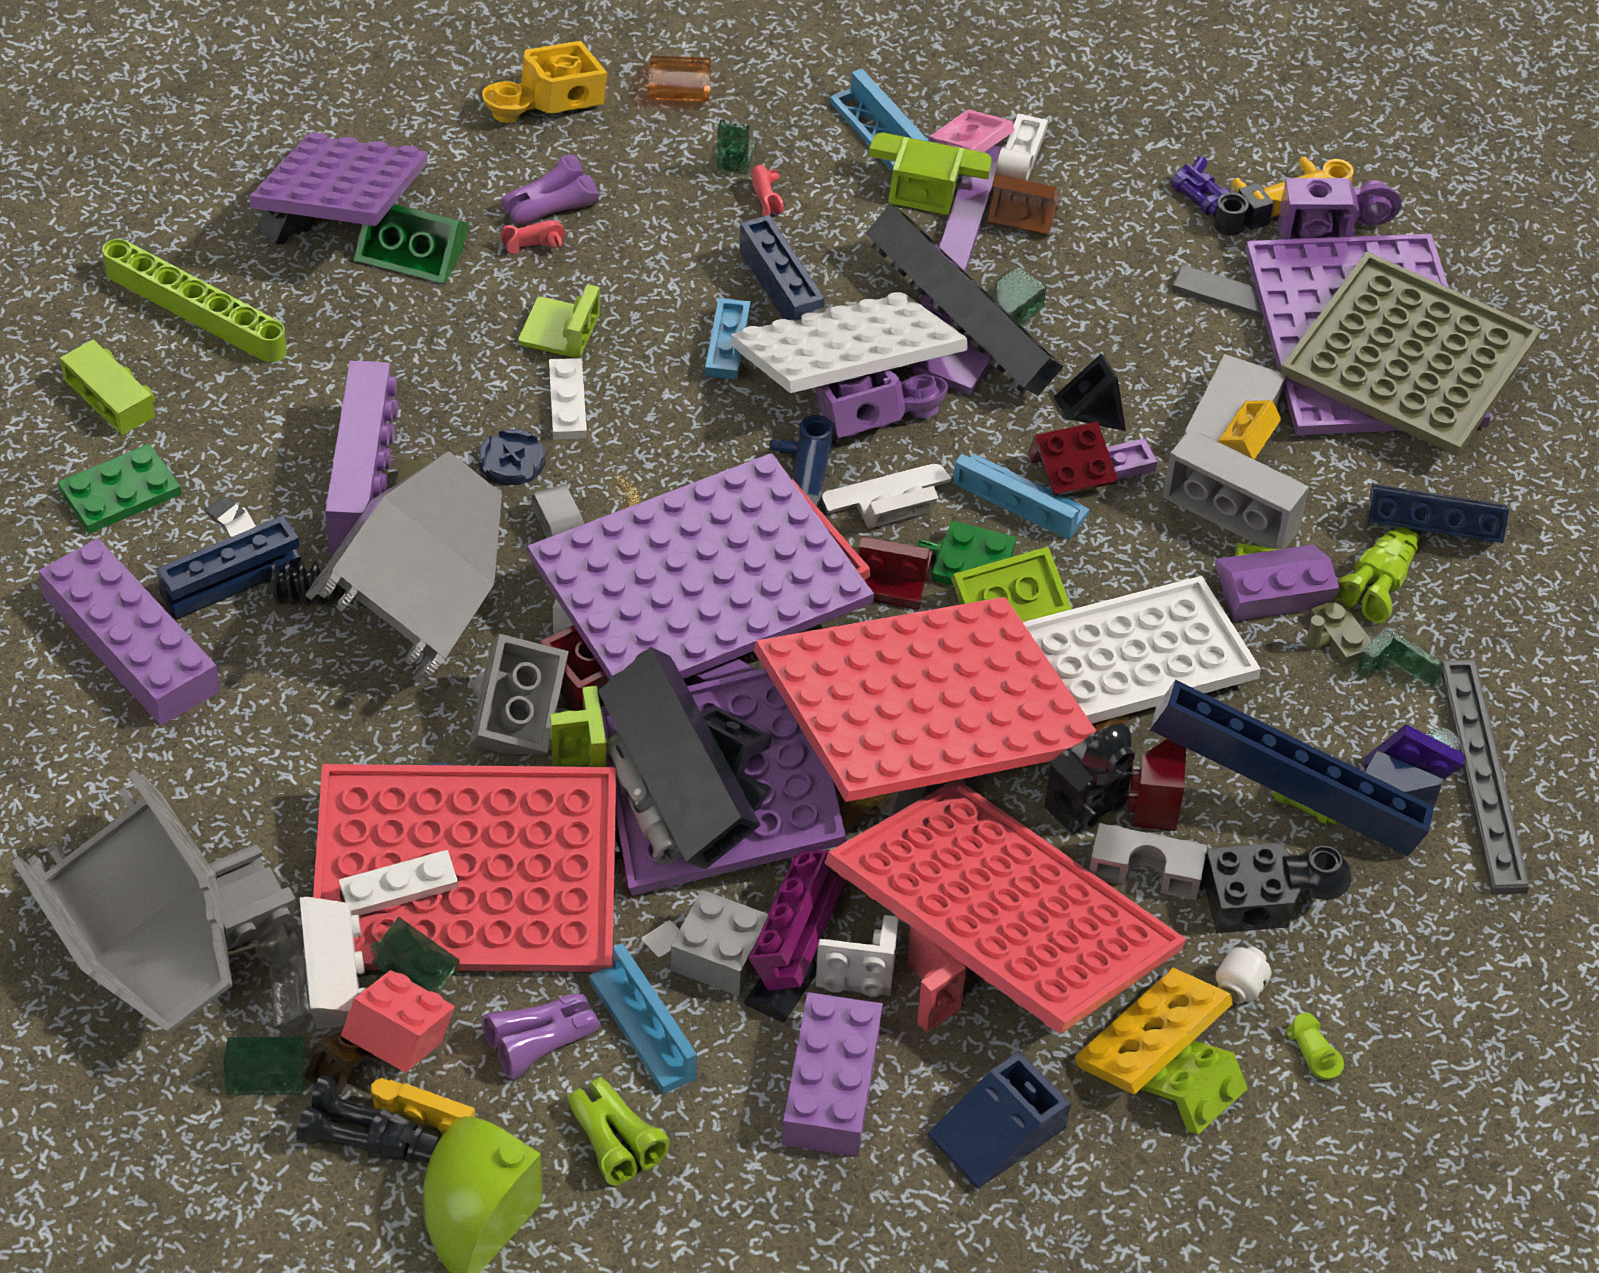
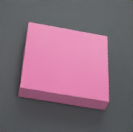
M968 109L927 139L929 142L985 152L1015 130L1013 121Z

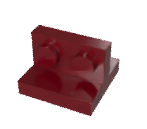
M862 537L859 545V556L870 567V577L864 581L874 593L873 602L919 610L932 560V551L927 548Z

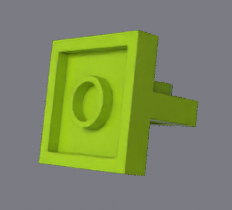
M597 686L583 687V710L550 714L553 767L582 765L607 767L606 739Z

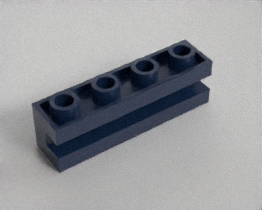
M766 215L740 223L739 251L782 318L795 321L801 319V316L805 313H821L819 309L824 307V296L771 216Z
M1371 484L1366 519L1367 522L1503 543L1509 509L1506 504Z
M280 516L156 568L160 595L175 618L181 617L272 578L274 560L278 570H282L285 560H289L292 569L296 568L299 561H301V556L296 548L300 547L299 537L284 516Z

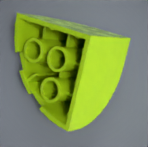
M465 1116L459 1117L451 1123L431 1155L424 1179L423 1213L426 1231L429 1234L437 1256L451 1273H480L542 1204L541 1154L502 1128L479 1118Z

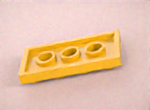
M1172 968L1075 1055L1077 1066L1135 1095L1233 1005L1231 994L1176 968Z

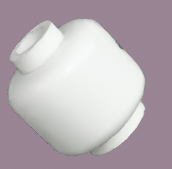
M1236 947L1230 950L1216 971L1218 988L1229 992L1232 1002L1242 1004L1243 1002L1256 1000L1271 978L1272 971L1266 962V955L1255 947Z

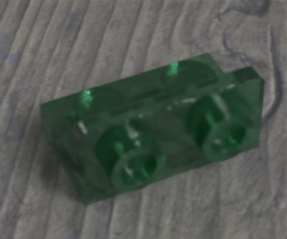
M400 917L396 919L379 943L374 941L370 946L371 954L374 957L372 962L381 971L387 973L392 970L395 973L403 974L411 982L427 991L435 993L439 992L460 964V960Z
M228 1037L223 1059L225 1093L228 1095L301 1094L303 1092V1065L306 1052L305 1037Z

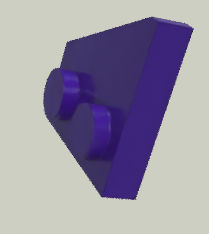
M1405 724L1365 756L1364 768L1367 769L1376 751H1380L1440 777L1444 781L1464 765V754Z

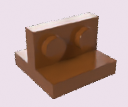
M995 174L992 184L994 194L987 222L1050 236L1055 210L1059 209L1061 201L1057 187Z

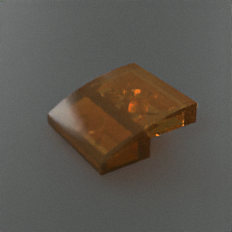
M650 55L648 99L709 102L711 58Z

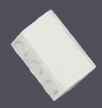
M301 897L300 907L310 1009L317 1029L344 1026L354 998L366 990V987L359 988L358 974H365L363 953L362 951L355 952L354 938L361 937L359 915L351 914L349 903Z

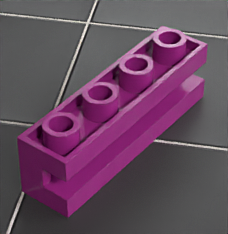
M828 850L804 851L794 856L750 954L749 960L767 990L797 988L802 985L818 947L819 940L822 938L846 882L836 871L828 872L830 867L825 864Z

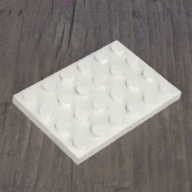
M895 292L889 294L886 298L878 300L864 299L859 304L848 307L835 306L830 311L822 313H805L801 316V319L795 321L793 319H779L767 326H749L741 332L731 334V346L789 393H794L966 351L967 338L907 296V294Z
M1202 576L1023 622L1091 724L1157 706L1175 679L1202 693H1207L1260 678L1261 668Z

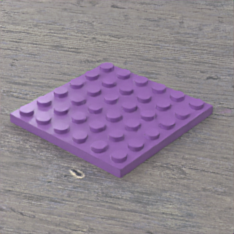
M764 668L687 686L700 712L717 706L773 736L770 748L750 757L744 774L772 788L760 808L754 812L761 826L709 868L704 869L688 863L683 856L670 864L660 865L656 863L653 858L654 849L652 844L644 838L629 804L628 797L630 794L621 787L616 777L615 813L628 887L632 896L794 857L804 851H819L840 846L847 842L834 782ZM605 706L601 707L605 739L607 741L610 737L618 734L619 731ZM606 754L607 767H616L613 759Z

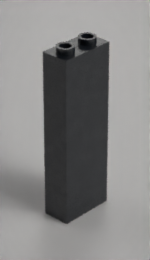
M650 647L639 653L631 664L621 672L613 675L608 683L598 690L686 862L707 869L761 826L670 655Z

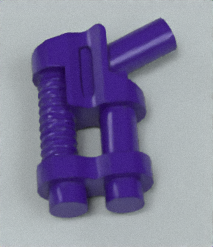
M1198 156L1192 166L1185 164L1173 176L1171 184L1179 193L1183 192L1194 203L1198 204L1203 213L1215 216L1218 198L1220 195L1231 191L1225 187L1222 189L1215 184V178L1210 174L1202 173L1208 161L1206 158ZM1207 192L1210 196L1207 197L1204 193Z

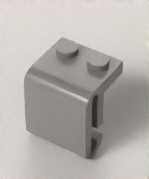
M257 844L209 863L216 874L227 950L287 925L294 920L296 899L290 887L281 889L270 866L264 867L260 859L262 851Z

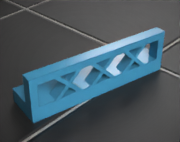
M862 68L852 72L850 89L830 96L832 106L869 146L874 136L878 133H888L929 141ZM854 98L859 103V107L845 106L843 102ZM860 117L873 119L876 122L875 126L862 124L859 121ZM881 159L893 172L895 161Z
M974 453L971 457L961 454L955 461L954 485L1070 540L1089 516V508L1062 495L1054 496L1051 490Z
M620 943L612 947V968H603L590 974L589 983L662 1094H666L697 1078V1053L624 944Z

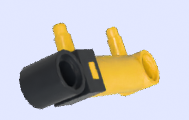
M1307 157L1299 159V165L1305 175L1296 178H1349L1352 183L1354 169L1352 165L1344 160H1329L1323 165V169L1318 170ZM1234 178L1232 185L1236 192L1224 193L1217 200L1214 218L1215 229L1219 233L1232 236L1241 233L1244 230L1245 224L1250 230L1269 225L1270 218L1279 215L1285 181L1262 188L1258 183L1247 186L1240 178Z

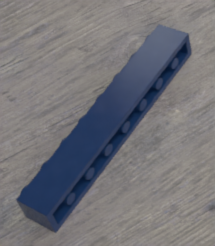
M1176 679L1157 704L1150 731L1406 856H1409L1429 833L1434 811L1433 805Z

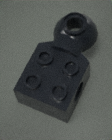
M1117 723L1096 731L1078 745L1062 752L1051 763L1044 807L1072 835L1083 828H1092L1099 821L1100 817L1110 811L1116 812L1126 804L1132 778L1133 763L1136 757L1135 752L1132 750V737L1128 726L1124 723Z
M1280 843L1209 848L1206 851L1202 871L1216 934L1288 928L1301 893L1315 899L1330 900L1338 898L1347 892L1352 883L1351 869L1346 860L1335 848L1323 845L1307 850L1301 855H1291Z

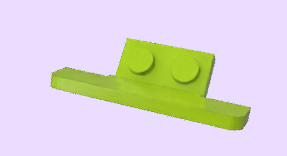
M888 133L876 134L868 153L869 157L895 161L888 203L950 215L958 175L989 180L992 162L991 156L985 152Z

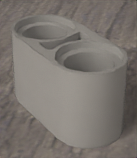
M565 484L531 494L534 513L546 538L584 524L581 513Z

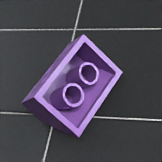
M1315 545L1219 558L1214 562L1232 622L1310 610L1333 601L1339 590L1330 557Z

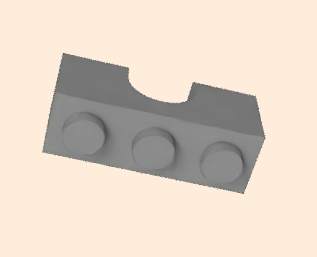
M1099 823L1089 871L1105 882L1124 885L1126 875L1132 868L1148 866L1155 869L1162 878L1160 893L1197 900L1207 845L1195 843L1191 840L1160 836L1152 832L1146 833L1126 829L1118 825Z

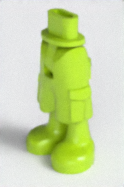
M1397 526L1393 531L1386 532L1372 548H1369L1361 555L1354 565L1355 573L1345 575L1337 580L1339 590L1334 600L1340 598L1348 609L1352 608L1360 600L1366 584L1375 582L1369 587L1363 597L1362 613L1366 619L1381 624L1385 622L1392 614V601L1389 593H1394L1398 590L1405 579H1407L1408 568L1418 549L1419 535L1410 529Z

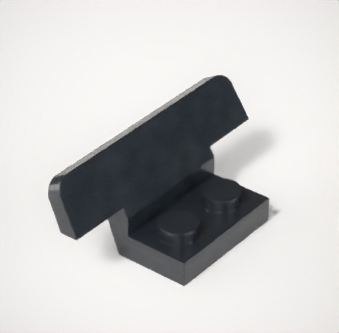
M717 706L701 711L753 811H757L772 788L744 774L750 757L770 748L773 736Z

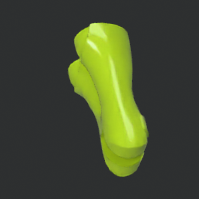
M601 1076L589 1082L590 1090L596 1100L593 1103L581 1088L567 1095L573 1114L583 1127L595 1150L600 1171L610 1185L618 1186L636 1176L637 1165L635 1159L642 1170L647 1171L658 1165L665 1158L670 1147V1139L661 1129L650 1126L640 1119L627 1106L614 1088ZM609 1125L615 1128L632 1154L615 1137Z

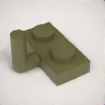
M1340 598L1310 609L1309 618L1311 621L1306 639V646L1309 649L1315 650L1329 644L1344 665L1374 655L1376 645Z

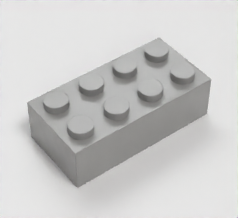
M1189 429L1170 453L1162 498L1259 546L1286 549L1300 531L1309 486L1208 436Z

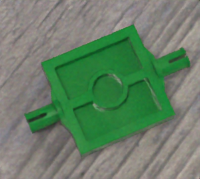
M951 520L947 534L939 544L920 538L917 547L930 549L932 556L936 557L932 580L953 586L951 577L955 573L1013 557L1017 537Z

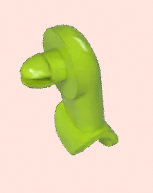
M1301 1013L1297 1015L1293 1023L1286 1029L1287 1036L1290 1040H1296L1311 1073L1315 1077L1326 1081L1335 1079L1344 1069L1343 1057L1337 1050L1331 1047L1320 1033V1023L1312 1014Z

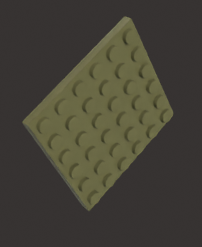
M1366 251L1283 362L1280 373L1285 374L1287 378L1459 456L1539 339L1541 329Z

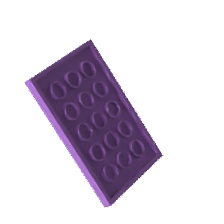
M311 133L304 137L250 195V208L376 226L427 165L428 152L418 151L417 147L409 145L397 148L390 147L387 143L381 141H373L368 144L357 142V139L352 137L333 139L327 138V135L323 133Z

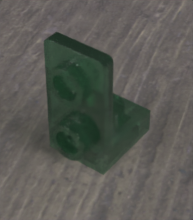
M727 120L719 121L717 169L747 175L756 151V142L749 140V125Z
M1385 627L1362 650L1357 673L1369 679L1377 670L1380 672L1384 671L1391 661L1434 688L1439 682L1443 663L1433 655L1426 653L1407 641L1403 636Z

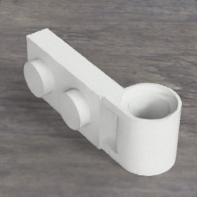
M1023 114L1017 115L1014 123L1015 131L1010 134L1006 147H1002L1000 151L996 174L1028 181L1047 130L1048 120Z

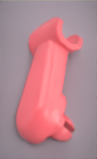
M762 164L755 166L751 177L753 188L763 207L762 217L770 215L771 212L782 214L784 211L783 201L771 189V183L777 181L780 177L778 171H767L766 167Z
M547 220L518 229L515 226L507 225L501 231V241L510 254H516L519 252L520 247L543 245L557 248V245L561 247L566 231L561 223L554 220Z

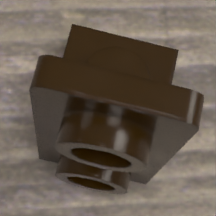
M342 1032L319 1040L304 1075L315 1086L321 1075L333 1078L336 1081L339 1095L342 1094L354 1064L376 1057L342 1037Z

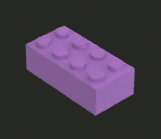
M807 992L783 1120L782 1145L859 1157L880 1034L882 1003Z

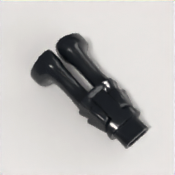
M321 1075L314 1088L311 1107L307 1106L304 1109L299 1120L296 1140L305 1144L327 1142L352 1146L367 1151L368 1157L380 1156L381 1159L404 1160L405 1158V1162L412 1164L414 1159L429 1163L431 1155L440 1140V1136L426 1132L425 1125L419 1124L417 1126L401 1114H393L388 1109L383 1108L381 1110L364 1107L342 1099L338 1094L336 1081L331 1077ZM328 1119H335L343 1122L361 1125L370 1128L369 1132H366L358 1129H353L331 1122Z

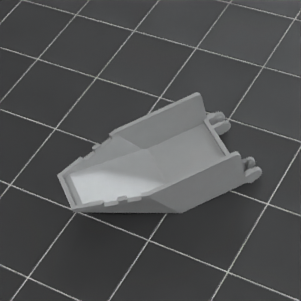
M447 451L370 501L305 596L312 599L319 594L325 599L333 592L335 585L338 584L346 592L338 600L335 608L342 612L354 597L414 643L404 659L407 664L410 665L415 662L421 655L422 650L427 653L413 674L412 679L419 682L423 677L428 678L444 662L494 585L502 493L450 451Z
M133 769L128 775L144 799L137 803L135 796L125 787L118 791L129 810L67 857H65L62 850L53 841L46 846L48 852L57 863L50 870H47L44 862L35 855L28 859L29 864L20 857L15 858L12 863L80 970L170 1034L232 987L216 874L161 792L144 774L140 775Z

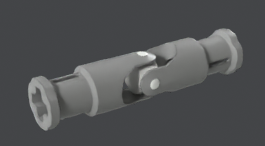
M620 733L610 737L606 741V754L615 763L616 777L621 787L630 794L628 797L629 804L644 838L652 844L655 862L662 865L677 861L683 855Z

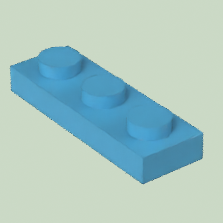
M718 298L706 360L705 376L738 380L742 354L731 346V334L741 332L747 327L751 301Z

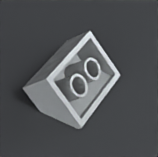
M499 633L490 645L469 745L504 754H547L551 738L550 714L556 713L568 651Z

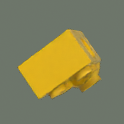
M582 41L527 49L524 54L521 84L509 81L496 82L484 88L482 96L486 106L492 111L493 118L504 123L517 121L522 113L531 109H539L548 114L562 113L563 111L578 108L586 109L591 106L604 104L607 72Z

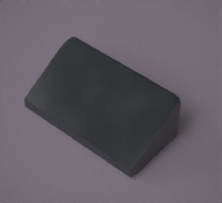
M814 958L810 963L801 987L767 990L760 978L745 999L744 1004L779 1022L785 1023L816 976L817 963Z

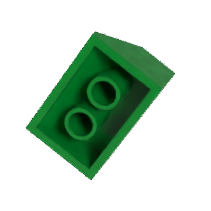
M394 203L376 226L362 224L354 260L445 284L463 252L469 222Z

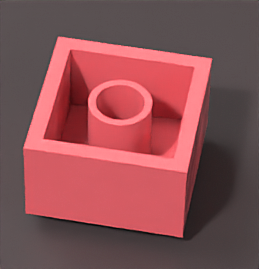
M390 970L354 998L341 1036L406 1073L441 1044L455 1006L443 1000L439 994L427 991L411 982L407 976Z

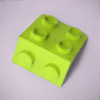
M1195 1040L1141 1088V1090L1176 1101L1186 1129L1197 1135L1248 1089L1235 1053Z

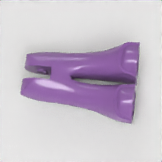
M568 154L563 156L549 173L528 185L507 193L501 198L500 202L507 213H510V217L516 225H529L541 217L555 212L595 205L598 203L599 193L592 178L589 175H583V170L577 157Z
M572 993L562 996L553 1002L536 1007L484 1014L481 1019L485 1038L491 1048L494 1050L498 1049L500 1065L506 1076L511 1078V1080L520 1078L532 1064L549 1052L582 1039L601 1027L595 1013L589 1010L590 1004L584 994Z

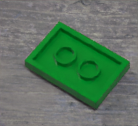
M150 443L57 482L60 493L88 534L182 495L181 486Z

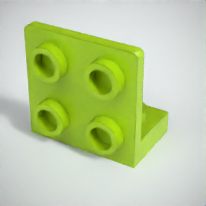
M587 284L583 295L577 296L574 304L538 297L518 338L519 345L573 358H581L600 315V287Z

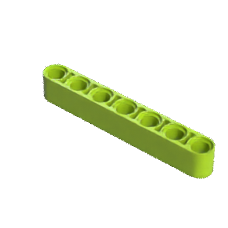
M113 239L104 244L102 253L105 273L110 280L262 361L274 363L284 359L287 355L285 328L280 321L126 240Z

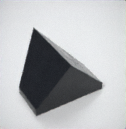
M1100 354L1062 388L1054 398L1069 421L1074 420L1088 424L1098 422L1099 426L1126 432L1118 377L1106 357Z

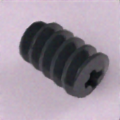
M274 560L272 565V593L275 602L281 605L287 595L290 604L296 605L301 595L304 604L310 605L313 598L309 599L305 595L321 573L318 562L313 561L310 571H306L303 561H299L296 570H292L289 560H285L282 570H278ZM338 584L335 585V589L329 595L333 605H337L338 600L345 591ZM317 594L316 599L318 604L324 605L327 600V597L324 599L319 594Z

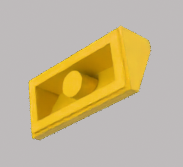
M1273 400L1244 401L1217 442L1255 459L1281 420Z

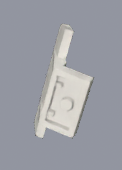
M929 464L826 491L822 495V505L826 514L857 507L867 528L870 529L931 513L938 499L934 486L949 483L952 478L941 465Z

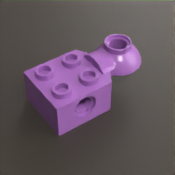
M1286 178L1277 220L1279 238L1283 240L1354 237L1353 226L1355 221L1369 226L1382 225L1389 222L1398 215L1402 207L1401 198L1394 189L1376 180L1368 181L1360 188H1354L1349 178Z
M891 369L818 386L815 387L819 410L823 416L831 421L834 433L840 438L852 437L861 431L871 428L886 427L892 422L901 420L903 414L908 412L916 418L931 417L939 411V405L947 394L948 384L940 377L926 374L912 376L901 383L896 374L891 372Z

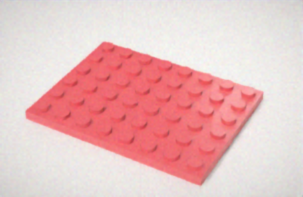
M1006 597L756 640L755 654L845 802L1054 761L1062 752L1078 745L1089 735L1096 732V729Z
M322 764L313 898L344 902L339 879L448 850L458 880V889L359 916L361 937L354 938L355 952L362 951L365 970L597 972L603 968H612L616 767Z
M960 780L951 781L828 852L825 864L836 871L839 876L865 892L868 897L876 900L894 913L898 919L905 921L923 934L927 940L941 947L952 955L956 961L967 966L981 976L988 984L996 987L1017 1005L1025 1008L1043 1021L1047 1027L1054 1029L1059 1034L1065 1032L1180 952L1186 941V938Z

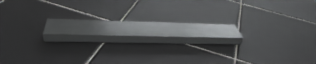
M1441 661L1439 667L1458 751L1464 754L1462 769L1491 895L1526 894L1530 886L1476 661Z

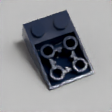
M1019 1051L989 1071L928 1132V1137L968 1180L979 1189L1065 1130L1071 1103Z

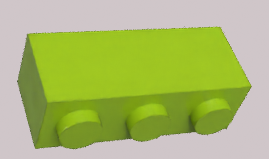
M94 339L60 357L64 380L121 435L155 417L153 407L155 397L150 388L146 385L142 386L134 378L133 373L128 367H122L115 360L111 351L107 348L103 349Z

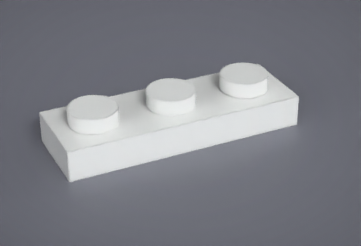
M582 358L549 359L553 440L587 439Z
M448 850L339 879L344 902L349 903L352 915L359 916L458 889V880Z

